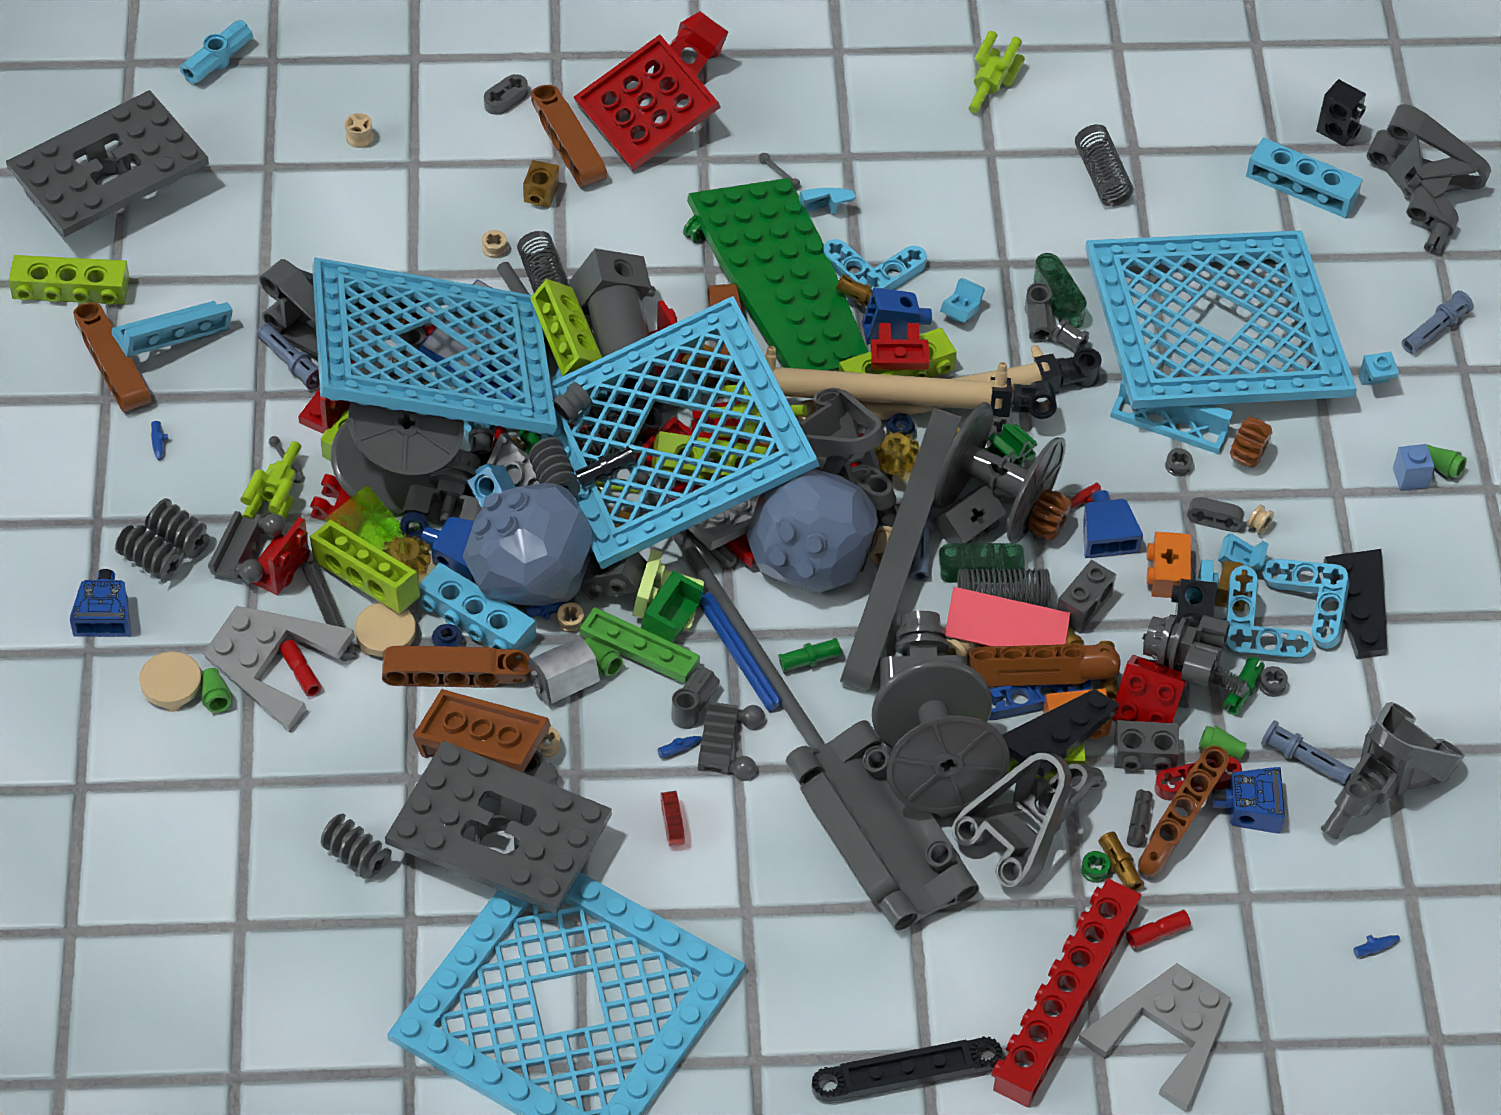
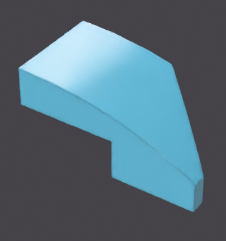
M842 188L808 189L801 191L799 196V202L807 212L828 206L831 214L839 211V204L852 202L856 199L853 190Z

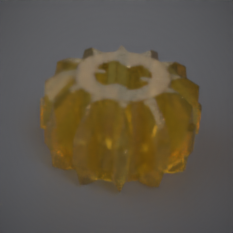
M888 429L884 441L874 448L880 464L879 470L892 475L898 474L901 478L904 477L905 472H912L919 452L918 441H913L912 434L904 436L901 429L897 433H892Z
M406 532L401 538L393 534L392 542L384 541L383 552L417 571L418 578L419 574L427 573L428 565L431 562V554L429 553L426 541H420L418 534L412 538H409Z

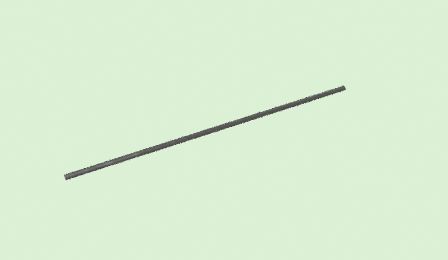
M502 262L499 264L497 271L512 292L529 294L510 263ZM543 331L544 342L547 345L550 352L552 353L548 340ZM592 406L590 413L594 418L598 419L604 408ZM639 472L635 481L637 484L646 485L650 476L647 473ZM649 493L647 500L651 506L656 507L661 495ZM684 530L673 535V540L698 578L704 581L706 590L715 596L781 697V705L810 748H818L824 745L825 742L687 532Z

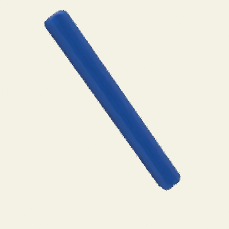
M710 592L702 595L699 606L767 710L773 711L781 706V697L719 602Z

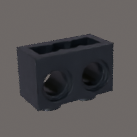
M1338 79L1324 94L1316 132L1342 146L1350 138L1355 139L1362 127L1359 122L1366 110L1364 105L1366 93Z
M1179 579L1178 585L1173 584L1171 602L1176 603L1175 615H1170L1176 616L1178 623H1180L1182 617H1193L1197 621L1198 626L1203 615L1213 617L1217 583ZM1190 587L1197 588L1201 593V599L1197 604H1190L1185 598L1186 590Z

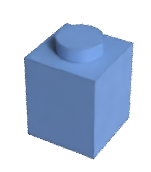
M1427 444L1398 447L1393 471L1400 491L1428 488L1434 464Z

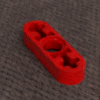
M1229 756V762L1226 767L1227 771L1232 773L1242 771L1240 762L1236 758ZM1206 760L1210 767L1218 768L1214 760ZM1195 763L1160 771L1155 781V793L1161 799L1173 800ZM1223 772L1213 789L1228 788L1231 775ZM1164 781H1168L1170 785H1174V788H1170L1167 784L1164 785ZM1190 784L1194 791L1203 792L1199 784Z

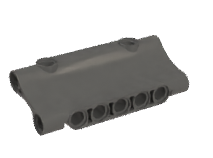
M862 720L818 748H810L808 746L796 748L786 757V763L800 783V790L866 892L875 904L880 906L893 928L899 931L908 928L935 911L968 901L979 891V885L932 813L915 810L905 805L894 795L887 779V763L890 752L869 721ZM885 759L882 767L876 768L877 763ZM944 853H948L947 859L942 863H938L939 857Z

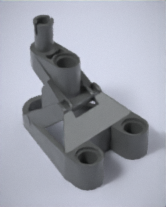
M1408 104L1397 106L1387 130H1379L1376 133L1366 155L1370 163L1386 171L1403 188L1404 194L1411 198L1406 213L1412 220L1432 230L1424 245V249L1428 252L1431 246H1433L1430 254L1434 255L1441 253L1447 236L1453 234L1459 221L1457 211L1444 195V192L1457 191L1462 188L1471 190L1481 189L1486 185L1491 173V167L1483 157L1427 113ZM1419 139L1450 156V158L1437 161L1422 158ZM1476 171L1479 173V176L1469 175L1476 173Z
M280 259L259 276V282L264 291L276 300L272 306L262 313V318L265 323H270L289 343L318 357L316 330L306 323L310 320L316 323L313 274L297 268L285 259ZM356 291V292H357L358 294H361V293H363L364 291ZM345 293L346 299L351 298L349 295ZM388 295V296H384V297H386L387 299H389V298H391V297H393V296ZM373 297L367 298L373 304L379 303ZM359 302L353 304L360 310L366 308ZM402 302L395 303L402 309ZM387 307L381 309L389 315L395 313ZM346 309L347 315L352 314V312ZM375 313L368 314L374 320L380 319ZM358 318L354 321L359 324L362 319ZM348 325V332H349V331H351L353 328H351V327ZM349 342V348L355 346L354 344Z
M827 388L818 392L813 398L817 411L805 420L796 418L820 464L819 467L814 469L841 476L861 487L878 511L882 525L893 527L897 516L894 506L897 499L890 480L879 470L880 464L874 449L886 437L881 420L845 390ZM856 422L867 427L862 437L858 436ZM854 462H858L860 464L852 468L850 466V464Z
M1393 702L1386 703L1365 735L1360 762L1353 770L1347 784L1334 802L1337 806L1325 824L1322 825L1321 830L1329 837L1338 839L1352 816L1361 817L1368 815L1376 802L1381 805L1393 795L1399 796L1406 790L1447 782L1465 757L1464 753L1444 739H1434L1415 725V716L1404 707ZM1378 760L1381 761L1383 764H1385L1387 767H1389V768H1390L1392 771H1394V772L1392 773L1391 771H1389V770H1388L1387 768H1385L1382 764H1380V763L1378 762ZM1371 772L1377 774L1386 782L1385 785L1383 786L1380 782H1378L1376 779L1367 774Z
M1053 753L1031 755L961 811L952 825L953 838L963 846H979L988 843L994 836L1007 848L996 865L995 873L998 881L1006 887L1030 885L1043 870L1054 835L1060 830L1062 822L1074 811L1091 787L1100 786L1098 782L1104 781L1103 772L1099 768H1091L1086 764L1068 765L1062 757ZM1043 760L1050 761L1058 770V773L1048 781L1045 778H1036L1040 761ZM1016 783L1013 803L989 806ZM1037 801H1038L1040 810H1041L1044 814H1042V813L1038 810L1037 805H1036V802H1037ZM1023 810L1041 826L1038 834L1017 815ZM972 823L975 826L974 837L970 833V826ZM1015 864H1017V866L1019 867V875L1017 878L1015 877L1013 872Z

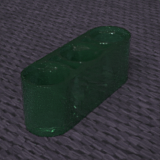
M1052 253L1039 255L1036 259L1033 282L1044 283L1051 288L1052 312L1059 323L1066 318L1070 321V325L1077 329L1084 324L1087 305L1086 298L1056 255Z
M950 543L943 545L939 549L940 577L943 581L957 583L960 568H967L968 571L970 569L974 571L976 568L978 571L981 568L984 571L986 569L990 571L992 568L994 571L997 568L1000 571L1002 568L1005 571L1008 568L1010 571L1013 568L1017 571L1019 568L1022 571L1025 569L1024 548L1015 543Z

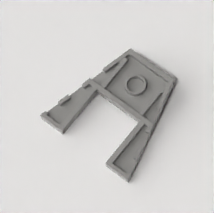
M236 605L203 654L231 682L236 683L249 698L254 699L267 714L282 724L286 731L291 732L306 709L304 702L258 679L288 636L340 659L355 637L354 631L349 628Z
M1176 963L1079 1034L1078 1041L1105 1058L1141 1013L1192 1047L1159 1091L1160 1096L1184 1112H1187L1231 997Z

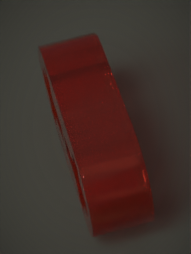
M677 791L660 792L661 810L668 846L684 845V828Z

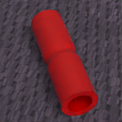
M287 640L282 643L279 651L289 668L294 672V676L305 695L310 697L319 693L322 686L311 667L307 664V660L294 640Z
M1180 910L1160 918L1156 922H1150L1126 932V938L1130 947L1135 950L1155 942L1161 937H1167L1190 928L1191 921L1187 912Z

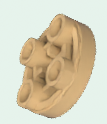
M381 602L375 603L365 608L357 617L355 623L356 640L360 645L362 653L383 657L384 650L387 647L411 646L416 635L414 617L407 608L399 614Z
M170 651L155 655L144 664L140 672L139 681L145 698L154 705L165 707L170 712L181 709L182 705L191 701L202 687V677L198 663L189 655L181 652Z

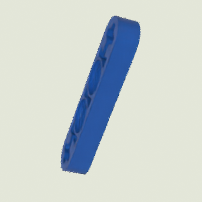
M1087 680L1077 684L1079 687H1082L1081 690H1078L1076 686H1072L1073 684L1002 686L990 689L992 705H996V708L991 709L988 720H998L1043 710L1045 696L1040 691L1044 688H1052L1056 693H1061L1065 690L1066 692L1091 690L1092 682ZM1015 694H1022L1027 697L1028 701L1018 704L1011 697Z

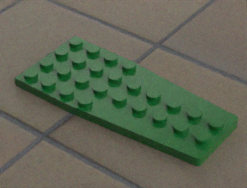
M790 178L688 194L687 202L693 214L697 217V222L700 223V228L729 281L737 285L739 297L769 345L776 348V356L784 368L839 371V362L868 353L845 295L835 290L839 282L831 261L824 254L822 239L805 208H802L799 202V195Z

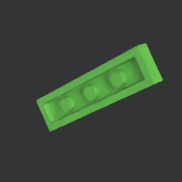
M596 607L592 609L579 628L580 636L584 638L590 637L594 641L614 648L621 655L686 684L700 662V655Z

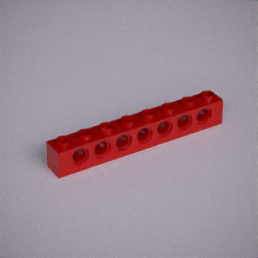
M1107 878L1102 889L1096 887L1089 902L1092 905L1089 912L1083 911L1077 921L1076 928L1078 931L1076 935L1068 936L1062 952L1065 953L1061 961L1055 959L1050 968L1048 976L1051 979L1047 985L1043 983L1040 985L1034 1001L1037 1002L1034 1009L1028 1008L1020 1023V1026L1023 1027L1019 1035L1014 1033L1011 1036L1006 1047V1051L1009 1053L1005 1060L999 1059L994 1066L991 1074L995 1078L993 1091L1027 1108L1029 1107L1138 912L1141 893ZM1101 915H1109L1112 918H1104ZM1087 939H1095L1098 942L1093 943L1088 941ZM1074 963H1081L1085 967H1077ZM1065 987L1070 989L1071 991L1065 992L1062 991L1060 988ZM1047 1012H1053V1013L1057 1014L1058 1016H1056V1017H1051V1016H1048L1046 1013H1047ZM1032 1037H1039V1038L1043 1039L1044 1041H1042V1042H1036V1041L1032 1040L1031 1038H1032ZM1024 1062L1027 1063L1029 1067H1021L1017 1063Z

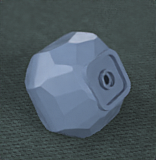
M812 469L759 495L746 536L755 562L762 573L811 593L819 594L857 579L878 523L876 508L861 487L841 476Z
M541 483L507 489L499 494L492 493L485 499L484 506L473 523L464 549L463 559L479 589L490 599L501 600L508 604L537 606L566 602L572 599L579 591L583 577L590 564L592 529L575 496L567 488L554 483Z

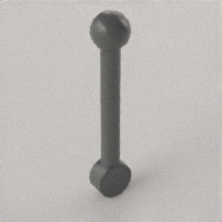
M761 153L759 155L760 163L768 164L783 178H790L795 189L800 187V181L796 178L793 179L771 161L768 153Z
M277 436L270 437L269 445L275 447L283 459L285 452L280 446V439ZM292 465L291 469L296 472L294 483H301L304 479L303 473L297 471L294 465Z

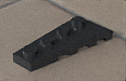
M1374 549L1325 556L1323 563L1341 565L1346 569L1349 576V589L1343 622L1356 659L1385 655L1387 651L1382 550ZM1334 575V578L1330 579L1331 584H1336L1337 580H1340V576Z
M1093 689L1002 734L1007 743L1010 757L1020 764L1031 755L1037 753H1053L1065 759L1118 712L1119 703ZM1048 760L1040 761L1037 775L1043 778L1055 768L1054 764Z

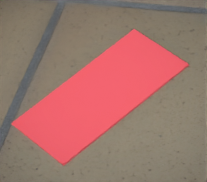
M953 587L945 636L986 646L1066 644L1070 613Z

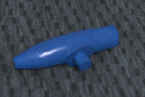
M153 421L151 422L152 447L156 458L161 460L164 440H169L168 434L163 435L161 422Z
M557 602L546 606L535 605L524 608V611L529 617L541 616L548 620L551 614L557 613L560 606L570 602Z
M702 737L676 738L672 743L659 747L658 755L660 758L685 751L698 744Z
M1368 935L1366 937L1368 941L1365 944L1354 947V954L1357 958L1374 954L1392 946L1400 937L1398 935H1389L1373 938L1372 935Z

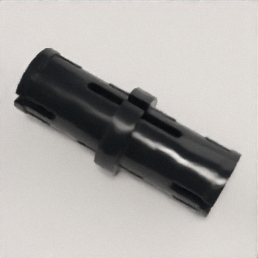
M626 446L606 457L603 455L598 457V461L576 470L575 473L582 488H585L605 477L609 479L613 477L614 473L637 462L629 446Z

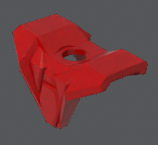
M700 11L680 22L677 35L669 45L680 58L683 49L687 47L693 48L696 51V60L693 63L685 64L697 76L708 59L719 57L728 35V30ZM654 66L653 73L657 72L660 66ZM669 82L663 86V89L670 90L675 83Z

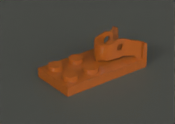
M441 689L413 734L421 756L426 759L428 756H433L442 741H446L524 772L551 724L548 717Z

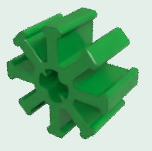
M1010 423L1003 425L1000 436L993 432L988 437L992 444L990 447L984 448V450L1001 458L1009 456L1010 462L1022 467L1021 465L1024 462L1034 459L1036 453L1032 449L1038 444L1017 424L1012 426Z

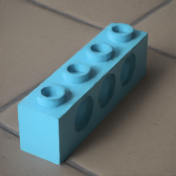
M1262 138L1251 155L1246 177L1343 218H1346L1358 199L1363 181L1362 178L1266 138Z
M440 562L419 584L421 597L418 600L422 608L427 612L436 613L444 618L448 624L459 627L477 642L481 641L495 649H518L524 651L536 638V621L504 601L486 597L478 585Z

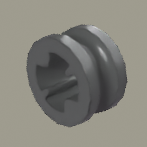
M1182 448L1171 450L1166 459V470L1174 476L1186 475L1191 469L1192 455ZM1174 460L1177 462L1184 461V465L1181 463L1174 464Z
M1276 666L1265 668L1259 680L1260 691L1270 697H1277L1283 694L1288 680L1286 672ZM1274 679L1278 680V683H1277V682H1273L1272 684L1268 683V680H1269V681H1273Z

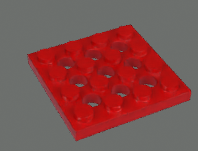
M660 34L573 97L578 106L632 171L721 108L716 98ZM660 66L657 72L648 73L651 67ZM630 82H638L635 88L626 89ZM669 82L675 83L670 90H662L665 84ZM610 97L617 98L611 105L604 104ZM644 99H653L648 106H640ZM681 100H689L686 106L677 107ZM622 115H631L629 120L625 122H619V118ZM659 116H667V119L664 122L655 123V120ZM645 131V135L642 138L633 139L637 132Z

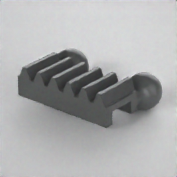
M235 511L208 564L211 574L243 579L248 583L259 581L263 576L264 569L258 560L252 559L251 551H256V542L260 543L261 541L260 533H266L271 537L283 534L286 529L285 519L277 513L269 514L265 518L262 515L256 514L254 519L242 517L239 511Z
M708 701L698 757V771H704V766L723 769L722 774L730 772L740 780L751 779L757 770L755 761L748 756H740L734 761L731 760L737 721L742 722L749 729L761 727L765 721V713L762 708L757 705H749L742 710L739 709L738 705Z

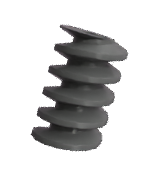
M548 437L537 442L529 452V461L539 484H558L567 488L576 498L580 492V484L577 481V476L574 474V469L570 464V459L567 457V452L563 448L561 440L556 437Z
M168 498L159 501L145 519L146 528L152 530L155 535L163 537L166 542H171L175 548H180L189 559L199 556L208 546L210 537L208 534H205L207 525L203 522L198 523V519L194 516L189 517V513L186 510L181 511L180 507L177 504L172 505V501Z
M142 524L135 528L132 525L125 527L119 534L115 544V551L119 555L124 556L129 561H133L135 565L142 567L147 573H152L155 578L161 579V581L168 580L174 574L183 556V551L180 548L174 549V545L171 542L165 543L163 537H156L152 530L146 531V527Z
M344 813L336 815L323 830L320 840L321 846L326 850H330L333 856L339 857L342 863L348 864L351 870L357 871L358 875L363 879L374 876L386 865L392 850L388 847L381 850L382 843L379 840L372 843L373 836L370 833L363 836L364 829L361 826L354 829L355 822L351 819L345 821L346 815Z

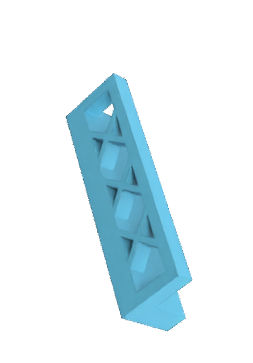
M215 301L113 327L111 334L126 357L229 330L233 309L228 302L217 305Z
M1122 379L1119 395L1112 408L1110 417L1219 454L1229 431L1233 412L1214 405L1137 408V412L1129 414L1120 411L1123 403L1130 405ZM1157 414L1162 416L1164 421L1155 423L1150 421L1147 416ZM1184 423L1189 425L1191 430L1181 432L1174 425ZM1210 432L1219 435L1217 442L1213 443L1205 440L1201 434Z

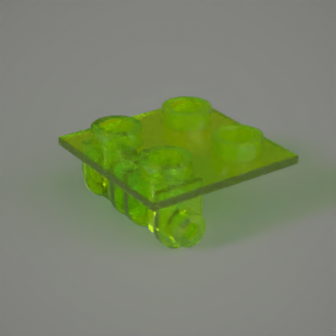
M368 485L363 487L356 495L324 520L326 523L329 520L334 521L380 550L403 533L399 528L401 525Z

